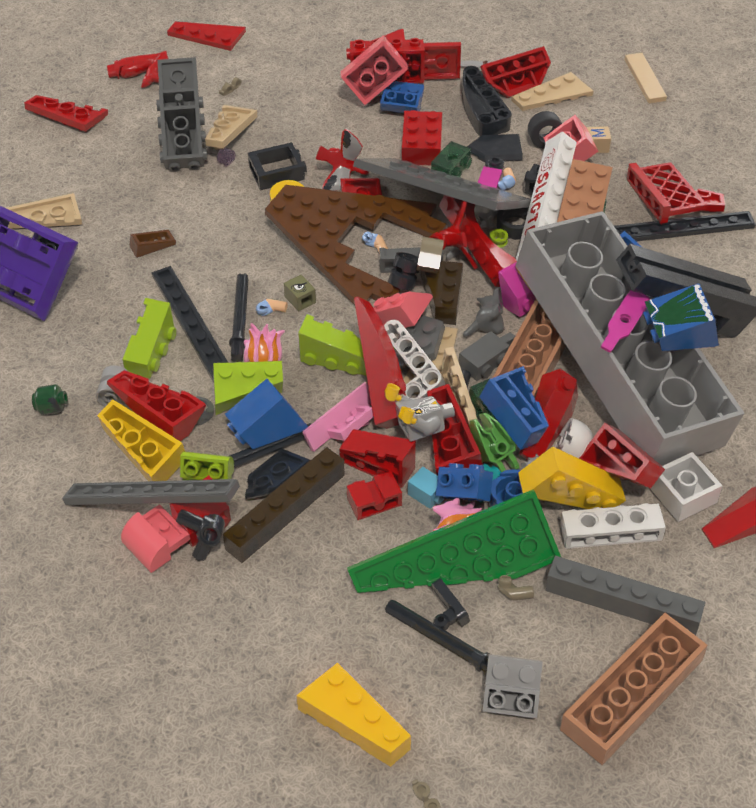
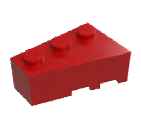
M606 422L588 444L584 453L579 457V459L619 478L650 489L665 471L664 467L621 430Z
M353 429L339 448L340 457L344 459V464L371 476L391 471L399 487L403 488L415 470L416 440L410 442L409 439Z

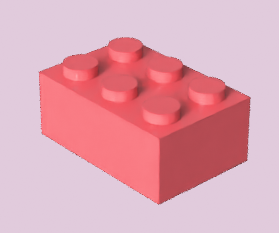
M383 35L341 71V78L362 103L366 105L407 71L408 64Z

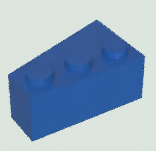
M524 366L489 379L479 396L520 450L538 443L549 426L539 401L536 402L534 399L532 384H528L526 380Z

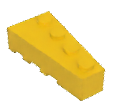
M112 399L97 415L103 430L148 481H167L180 467V455L185 451L183 443Z
M553 446L518 472L522 492L525 493L533 489L540 500L585 509L617 507L626 501L619 477Z
M338 663L296 695L299 711L310 715L323 726L336 731L341 737L357 744L362 750L390 767L411 750V735Z

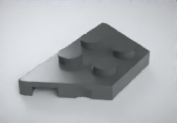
M421 315L415 326L405 329L432 361L437 358L445 326L443 321ZM406 347L403 352L410 351L412 347ZM395 351L400 369L406 367L407 365Z

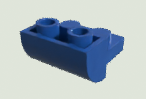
M393 81L383 91L380 102L381 110L398 113L412 110L420 111L424 85Z

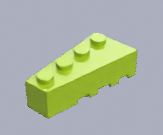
M307 314L298 332L300 362H304L307 365L323 366L329 370L346 371L352 375L367 376L361 338H358L350 330L346 329L343 332L332 327L333 324L324 321L323 324L314 320V316Z

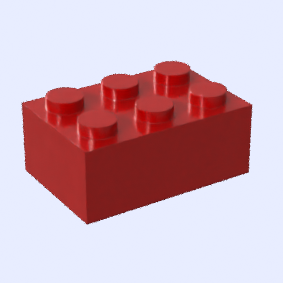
M404 111L403 161L416 165L440 166L442 112Z

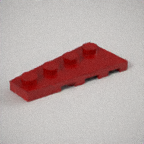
M35 95L24 102L26 110L85 132L108 115V109L93 110V106L85 105L84 108L75 106L74 102L59 103V99Z

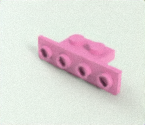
M368 382L361 384L303 431L311 451L317 450L330 438L345 441L353 429L358 430L370 422L369 420L374 416L372 407H370L372 404Z

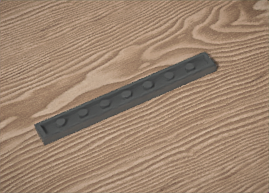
M237 479L74 483L62 499L65 505L230 502L240 485Z

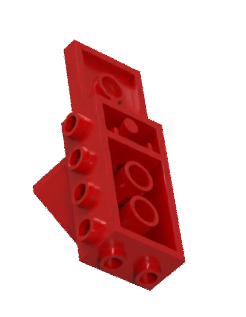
M404 29L384 35L408 64V70L395 81L417 84L424 83L425 79H460L461 42L424 43L423 39L418 38L405 40ZM379 38L372 41L361 39L350 41V48H346L347 60H350L351 63Z

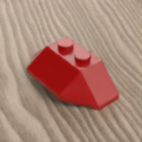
M543 46L483 64L480 68L486 82L491 84L495 90L506 98H510L541 85L551 61Z

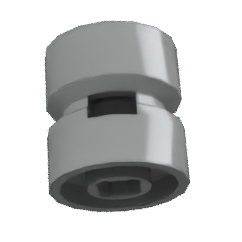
M108 366L103 370L96 393V399L101 405L106 407L112 399L121 405L125 404L107 385V380L123 370L128 371L127 369L120 366Z

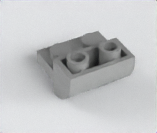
M489 654L483 711L537 718L543 662Z

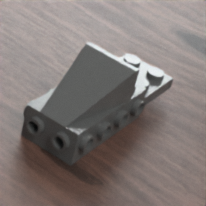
M196 57L157 60L159 99L156 100L157 111H160V117H157L158 128H161L162 133L158 134L159 145L163 148V151L160 152V162L164 163L165 169L170 171H179L181 168L197 170L200 167H204V160H208L207 148H203V143H206V132L203 131L205 117L204 113L201 114L200 108H204L203 96L199 97Z

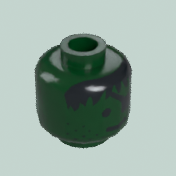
M57 384L40 386L32 394L33 408L41 415L61 413L65 404L68 403L66 391H62L61 387Z

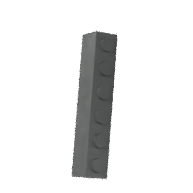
M559 556L554 557L546 585L547 592L652 625L666 613L695 636L706 603L702 600Z

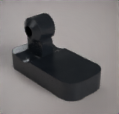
M439 578L431 583L434 592L447 608L443 614H438L435 617V624L444 630H447L450 625L457 621L461 627L468 624L470 619L467 611L443 580Z

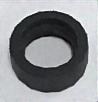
M529 207L499 210L497 214V229L505 230L508 233V239L521 240L525 224L514 225L505 220L511 217L526 220Z

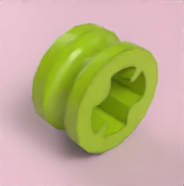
M495 229L490 233V240L500 248L505 247L508 243V233L502 229Z

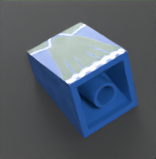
M699 283L645 301L647 310L643 312L647 325H652L653 329L650 330L653 342L654 344L659 342L662 351L719 346L715 318Z

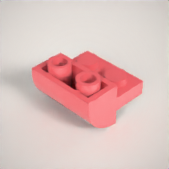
M159 504L143 516L139 512L133 515L122 530L121 540L133 555L152 573L170 561V553L188 542L190 536Z

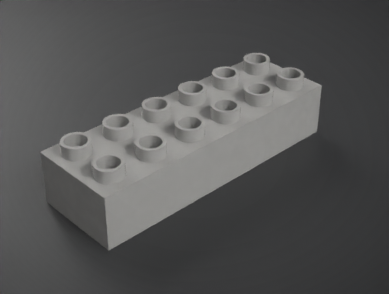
M601 211L528 229L516 267L619 429L661 466L691 452L697 456L726 446L745 413L699 348L662 351L659 342L654 344L650 333L653 327L651 324H646L643 314L630 335L619 340L611 353L600 348L608 335V323L627 294L632 290L616 261L627 245L605 213Z

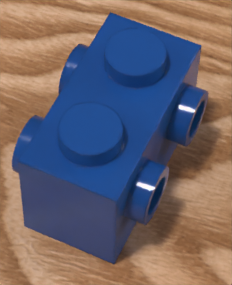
M449 463V467H439L436 496L447 499L459 498L460 500L490 502L493 472L486 471L484 466L470 464L469 468H463L464 465Z

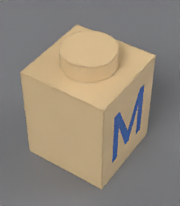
M587 127L599 151L597 153H609L611 144L609 127Z

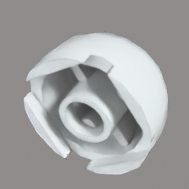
M570 418L560 433L561 439L559 444L556 442L555 448L579 458L593 439L592 431L583 422Z

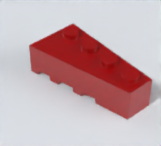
M446 384L428 390V397H434L439 405L452 403L455 411L454 417L444 419L445 429L432 434L436 475L438 476L439 467H449V463L464 465L463 468H469L470 464L482 465L481 453L450 385Z

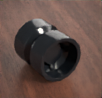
M397 252L393 263L395 268L391 269L388 279L389 284L400 289L413 290L417 280L415 274L419 273V270H417L419 257L406 252Z

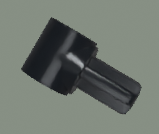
M184 509L179 511L176 518L177 523L197 531L198 542L192 552V556L197 561H204L211 548L216 546L221 540L225 527L224 519L217 514L204 515L202 518Z

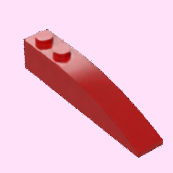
M357 296L354 298L374 422L376 426L386 429L399 425L395 404L397 401L387 400L385 389L388 383H392L400 388L398 395L404 394L406 396V384L403 380L397 355L381 319L369 301Z

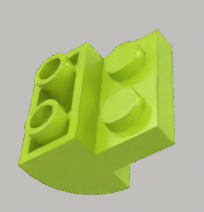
M185 451L180 455V477L183 480H202L208 475L213 480L232 479L234 472V460L232 457Z

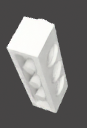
M648 503L635 506L620 505L611 508L596 507L587 510L572 509L563 511L560 520L565 549L662 541L666 528L659 504Z

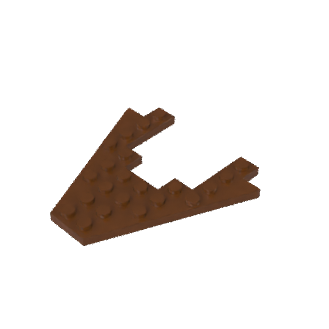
M285 184L265 208V215L354 305V298L357 296L366 301L371 299L376 301L381 297L387 298L400 293V288L392 286L388 282L348 264L354 256L355 249L341 244L340 241L355 222L374 230L381 219L384 218L425 237H430L433 233L446 229V223L431 217L436 211L437 204L388 198L382 195L373 196Z

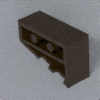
M440 261L438 274L421 271L425 292L433 296L429 303L433 319L443 321L444 324L456 325L463 263Z

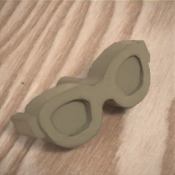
M235 77L231 84L225 82L222 89L219 90V94L224 96L233 92L241 85L242 80Z
M417 779L412 781L413 792L419 800L424 802V808H441L437 799L428 798L430 796V788L427 783L418 782Z

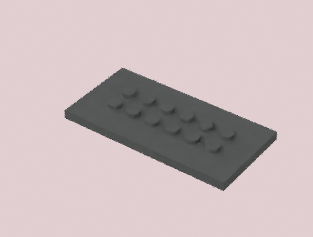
M362 158L354 160L353 167L492 210L527 208L531 202V199L396 158Z

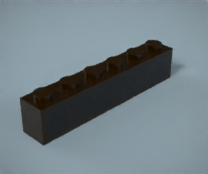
M328 447L322 450L222 534L225 550L239 562L243 563L345 476L344 459Z

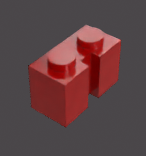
M391 471L375 475L370 482L366 483L365 480L355 481L346 486L347 500L357 520L402 506V491Z

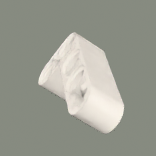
M398 320L386 322L384 327L390 337L394 350L415 375V378L406 384V396L410 398L413 393L420 392L418 397L410 399L428 397V390L445 385L440 371ZM396 332L397 334H399L400 338L397 339V337L393 333ZM406 347H412L410 351L403 352ZM419 363H425L423 367L416 368ZM432 379H438L435 384H429Z

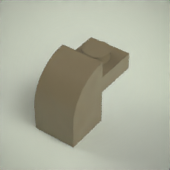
M423 236L417 270L438 274L444 240Z

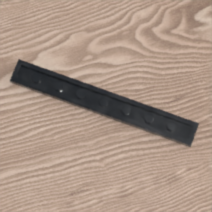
M750 211L670 219L667 223L662 224L659 221L615 225L614 228L619 235L625 231L637 242L754 229L756 223Z
M168 266L151 272L154 281L165 300L170 303L173 314L214 383L213 363H228L227 359L173 268Z

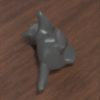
M496 288L493 291V295L477 298V301L481 304L480 310L477 312L476 320L463 332L464 337L472 335L477 329L485 333L491 331L495 334H500L505 330L501 315L503 314V304L500 300L499 289Z

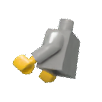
M387 384L385 389L386 398L389 401H397L395 404L398 423L410 442L443 431L445 429L444 419L455 416L452 403L439 405L432 396L410 399L404 394L398 395L400 388L397 385Z

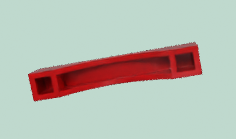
M444 195L439 207L450 223L453 224L463 200ZM467 202L460 232H465L467 247L494 286L500 287L498 272L517 262V260L487 237L477 223L474 212L475 204Z

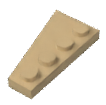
M74 193L7 207V209L45 227L83 225ZM12 222L8 225L10 229L24 228Z
M454 346L444 349L441 375L445 385H450L470 429L469 421L477 419L476 411L471 402Z

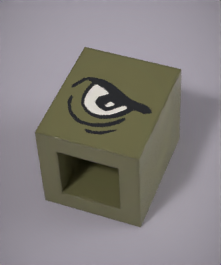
M302 274L283 283L285 298L298 312L316 303V290Z

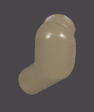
M503 575L498 579L499 584L497 587L499 592L509 599L522 600L534 598L533 586L517 587L512 583V579L508 575Z

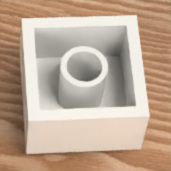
M691 452L662 466L665 468V471L651 488V491L679 522L716 504L722 484L698 457Z

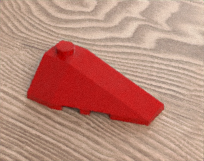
M756 486L752 487L701 529L713 548L756 534Z

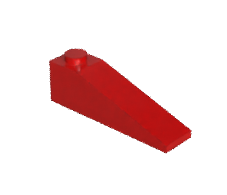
M561 368L543 374L541 377L535 401H539L549 426L538 443L520 450L519 455L526 459L528 457L534 458L536 454L541 456L550 449L566 422L573 416L578 398L577 379Z
M125 370L107 380V385L134 413L179 441L190 435L206 408L204 402L189 392L182 390L179 393L170 390L169 385L162 384L159 386L150 383L148 378Z

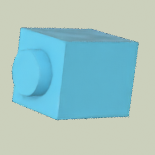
M422 466L408 481V495L429 509L436 503L440 504L444 500L443 497L436 496L438 476Z

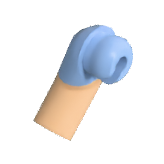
M511 168L503 170V180L498 182L499 188L503 191L507 188L510 189L516 184V178Z
M369 231L363 234L362 240L364 243L377 248L379 254V248L384 247L388 249L381 235Z
M266 299L257 304L256 311L261 316H266L274 311L286 312L288 302Z

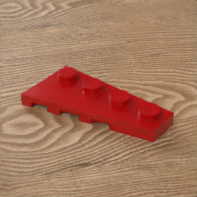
M175 21L167 30V35L231 51L245 34L246 27Z

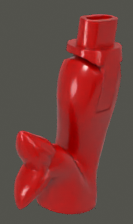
M167 51L126 57L119 61L116 60L114 64L107 65L109 78L117 77L120 79V75L122 78H131L146 72L141 88L148 87L152 82L159 83L157 60L169 59Z

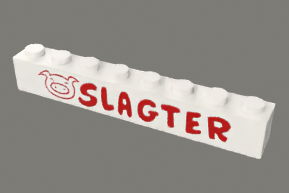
M563 131L546 141L516 260H518L528 229L557 223L577 143Z

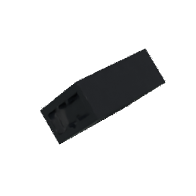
M292 142L247 153L249 168L260 191L272 188L273 185L280 181L293 180L298 182L305 180V173L307 172L306 163L301 161L300 151L295 149ZM286 159H292L294 163L292 166L267 172L262 167V165Z

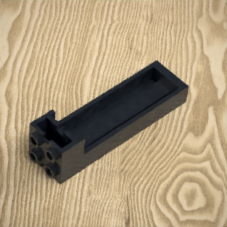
M629 244L616 259L632 291L657 298L699 283L712 314L716 318L715 323L717 334L735 338L756 317V296L750 295L752 290L745 278L633 244Z

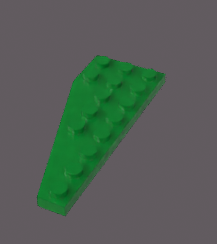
M532 489L349 566L347 570L357 593L383 591L388 590V588L432 586L431 583L439 578L446 585L477 580L493 581V579H499L503 575L516 579L552 564L554 557H561L537 495Z

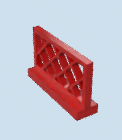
M671 162L646 167H639L637 163L629 164L627 181L660 224L667 223L669 216L706 210L707 204Z

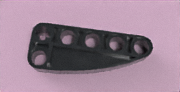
M465 67L462 80V100L472 127L479 136L498 135L508 132L511 128V111L492 85L486 82L483 73L478 67Z

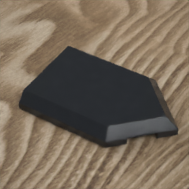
M519 134L481 135L463 149L468 154H474L483 162H486V160L493 156L499 157L504 162L523 161Z
M280 449L248 475V489H246L245 498L251 499L271 494L306 465L310 459L285 449Z

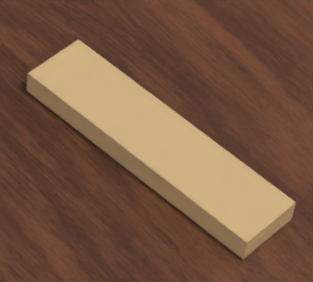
M643 53L625 55V62L648 104L666 101L667 95Z

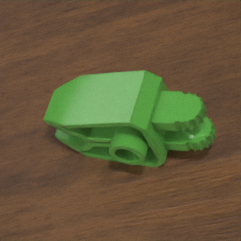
M487 413L479 414L485 429H483L477 419L469 421L470 431L481 453L483 463L492 464L502 473L506 471L501 462L505 458L511 469L517 470L520 468L517 459L512 453L516 449V443L496 419Z

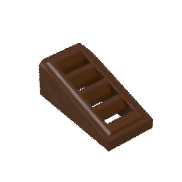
M169 230L130 234L129 246L136 258L176 245V240Z

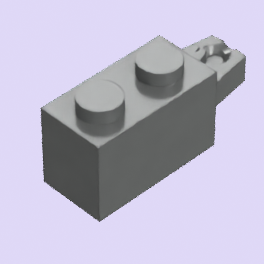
M490 331L459 353L460 368L469 371L471 377L476 381L483 377L487 378L500 365L515 335L509 332L499 338Z

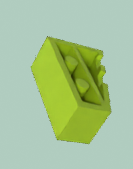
M145 298L143 303L146 307L143 317L138 316L136 321L137 324H140L136 335H131L122 360L124 368L129 372L150 379L153 372L158 371L160 359L162 356H166L170 340L175 339L177 330L174 328L170 303Z
M282 361L213 363L215 415L234 407L266 378L282 393Z

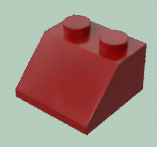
M208 475L207 477H205V478L202 479V480H213V479ZM226 502L169 503L172 517L175 520L179 511L184 509L202 518L204 515L217 514L224 519L225 527L231 521L230 509ZM181 525L189 533L190 540L188 543L193 548L198 542L197 531Z

